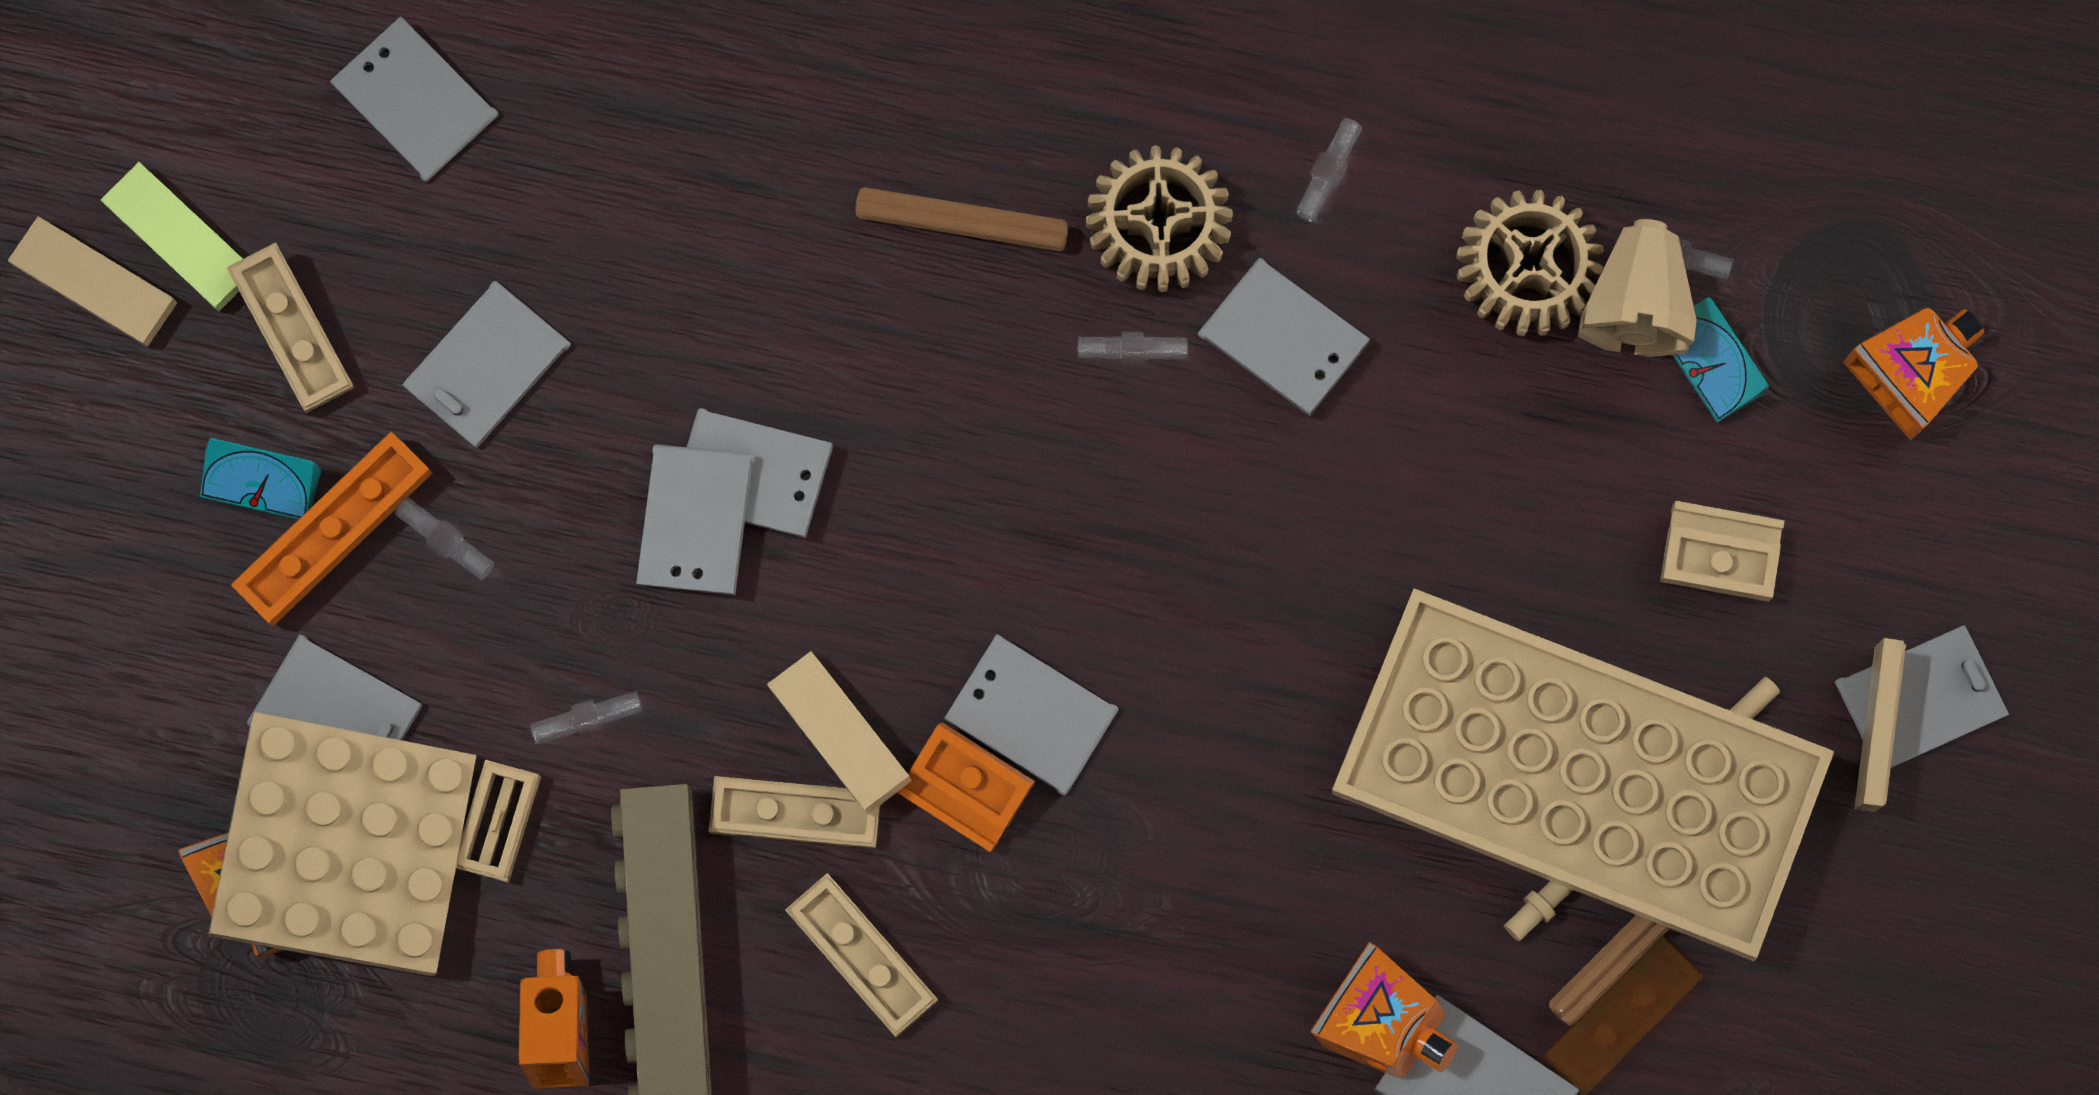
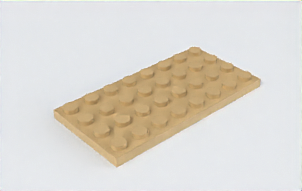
M1414 588L1333 786L1332 794L1755 961L1834 751Z

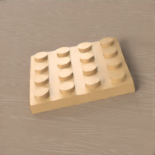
M254 712L251 718L208 936L435 976L476 755Z

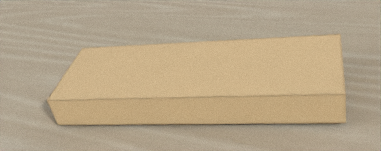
M39 216L8 259V262L13 267L145 347L149 346L177 304L173 297Z
M276 242L227 267L305 413L354 389L352 382Z
M1884 638L1874 649L1855 810L1875 812L1886 805L1906 644L1901 640Z
M812 651L767 684L771 692L867 815L912 781L904 768Z
M715 776L709 833L876 849L880 806L867 815L847 788Z
M828 873L785 909L788 915L896 1038L938 1001L935 995Z

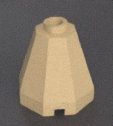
M1652 219L1636 220L1634 226L1623 228L1581 314L1578 337L1604 350L1620 352L1622 342L1636 345L1634 355L1654 357L1686 354L1689 350V345H1692L1694 342L1697 320L1679 237L1668 231L1667 225L1661 221Z

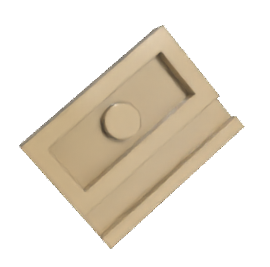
M1680 501L1673 503L1660 582L1767 602L1773 598L1781 548V532L1784 528L1785 520Z

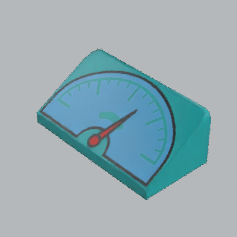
M1708 297L1694 306L1697 322L1693 344L1689 345V350L1686 354H1675L1672 356L1716 423L1763 396L1769 385L1713 300Z
M209 438L205 453L200 497L299 520L312 507L322 470L315 462Z

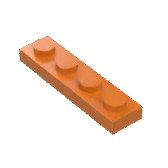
M391 431L243 572L231 586L273 627L433 473Z

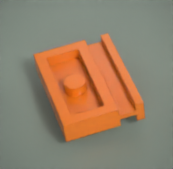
M941 722L933 731L910 769L908 775L912 781L897 793L991 852L996 847L1000 837L1009 826L1035 781Z

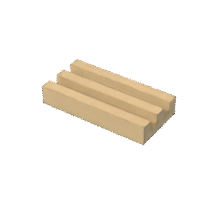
M485 760L461 837L456 869L509 884L541 779L539 774ZM495 775L504 777L479 862L470 860ZM516 782H523V788L499 866H491Z

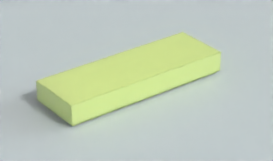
M140 162L101 199L107 208L218 312L239 292L227 267L243 258Z

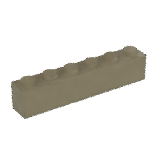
M688 784L620 789L621 804H615L611 807L614 838H623L624 860H615V882L617 894L626 893L628 916L618 917L620 949H630L631 972H622L621 978L624 1006H633L634 1028L625 1029V1049L627 1062H637L638 1085L629 1086L628 1095H712L692 790Z

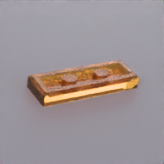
M1661 937L1543 1057L1570 1084L1578 1088V1092L1581 1095H1587L1703 976L1664 937Z

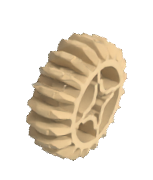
M1157 145L1151 147L1150 160L1143 161L1138 150L1134 149L1129 153L1130 168L1122 162L1114 160L1111 163L1110 170L1115 179L1100 175L1096 180V187L1103 194H1091L1088 198V207L1096 211V213L1086 217V228L1099 231L1090 238L1091 248L1096 250L1108 248L1101 256V265L1107 268L1120 262L1116 278L1123 282L1128 279L1132 272L1138 274L1136 287L1140 290L1146 288L1148 277L1158 278L1157 287L1162 293L1167 291L1169 277L1175 276L1181 288L1187 287L1190 281L1188 269L1201 278L1205 277L1208 274V266L1204 259L1219 262L1223 251L1217 244L1228 243L1230 240L1231 231L1222 225L1232 221L1233 211L1230 208L1220 206L1228 200L1229 193L1227 189L1220 187L1211 189L1217 182L1218 174L1216 171L1210 170L1202 175H1198L1202 159L1199 156H1194L1187 165L1181 163L1182 150L1178 147L1172 150L1170 160L1161 159V149ZM1149 183V195L1144 201L1128 205L1127 210L1116 211L1118 204L1127 193L1138 186ZM1167 183L1184 189L1195 199L1199 207H1192L1191 202H1182L1174 199L1168 192ZM1156 198L1160 200V211H1164L1165 219L1167 218L1166 226L1163 228L1162 240L1159 239L1158 227L1153 225L1154 218L1152 219ZM1191 227H1203L1199 237L1189 247L1181 252L1170 255L1169 246L1173 237L1181 233H1189ZM1126 230L1127 235L1141 236L1146 239L1150 244L1152 255L1134 249L1123 239L1119 231Z
M1518 190L1513 192L1511 196V208L1504 200L1497 197L1492 200L1490 205L1492 214L1484 210H1478L1473 218L1478 228H1465L1462 239L1468 246L1459 247L1456 255L1457 260L1467 264L1459 269L1457 273L1458 281L1474 283L1464 294L1466 301H1475L1480 298L1484 300L1477 312L1480 318L1487 317L1493 310L1500 314L1495 325L1498 330H1503L1509 319L1517 321L1516 333L1519 336L1526 334L1530 322H1534L1536 331L1542 336L1547 335L1550 330V318L1556 326L1564 329L1570 323L1569 312L1581 317L1586 306L1584 299L1590 298L1596 286L1592 281L1599 279L1604 269L1599 263L1593 262L1602 256L1604 252L1603 246L1597 243H1586L1594 237L1596 233L1595 225H1585L1579 228L1577 224L1583 212L1581 208H1576L1569 215L1561 211L1565 203L1563 196H1557L1552 206L1544 205L1545 196L1542 190L1535 191L1531 203H1526L1524 195ZM1518 226H1533L1544 229L1546 232L1537 237H1527L1516 229L1512 232L1509 229ZM1490 242H1493L1500 249L1498 255L1505 261L1508 268L1499 284L1493 278L1488 266L1487 249ZM1561 243L1566 247L1572 262L1573 275L1570 285L1560 277L1563 271L1557 267L1553 259V254ZM1545 249L1537 271L1533 266L1531 271L1524 269L1516 277L1524 256L1527 261L1529 255L1536 257ZM1528 288L1538 291L1544 297L1550 294L1552 298L1541 301H1529L1517 298L1514 294Z

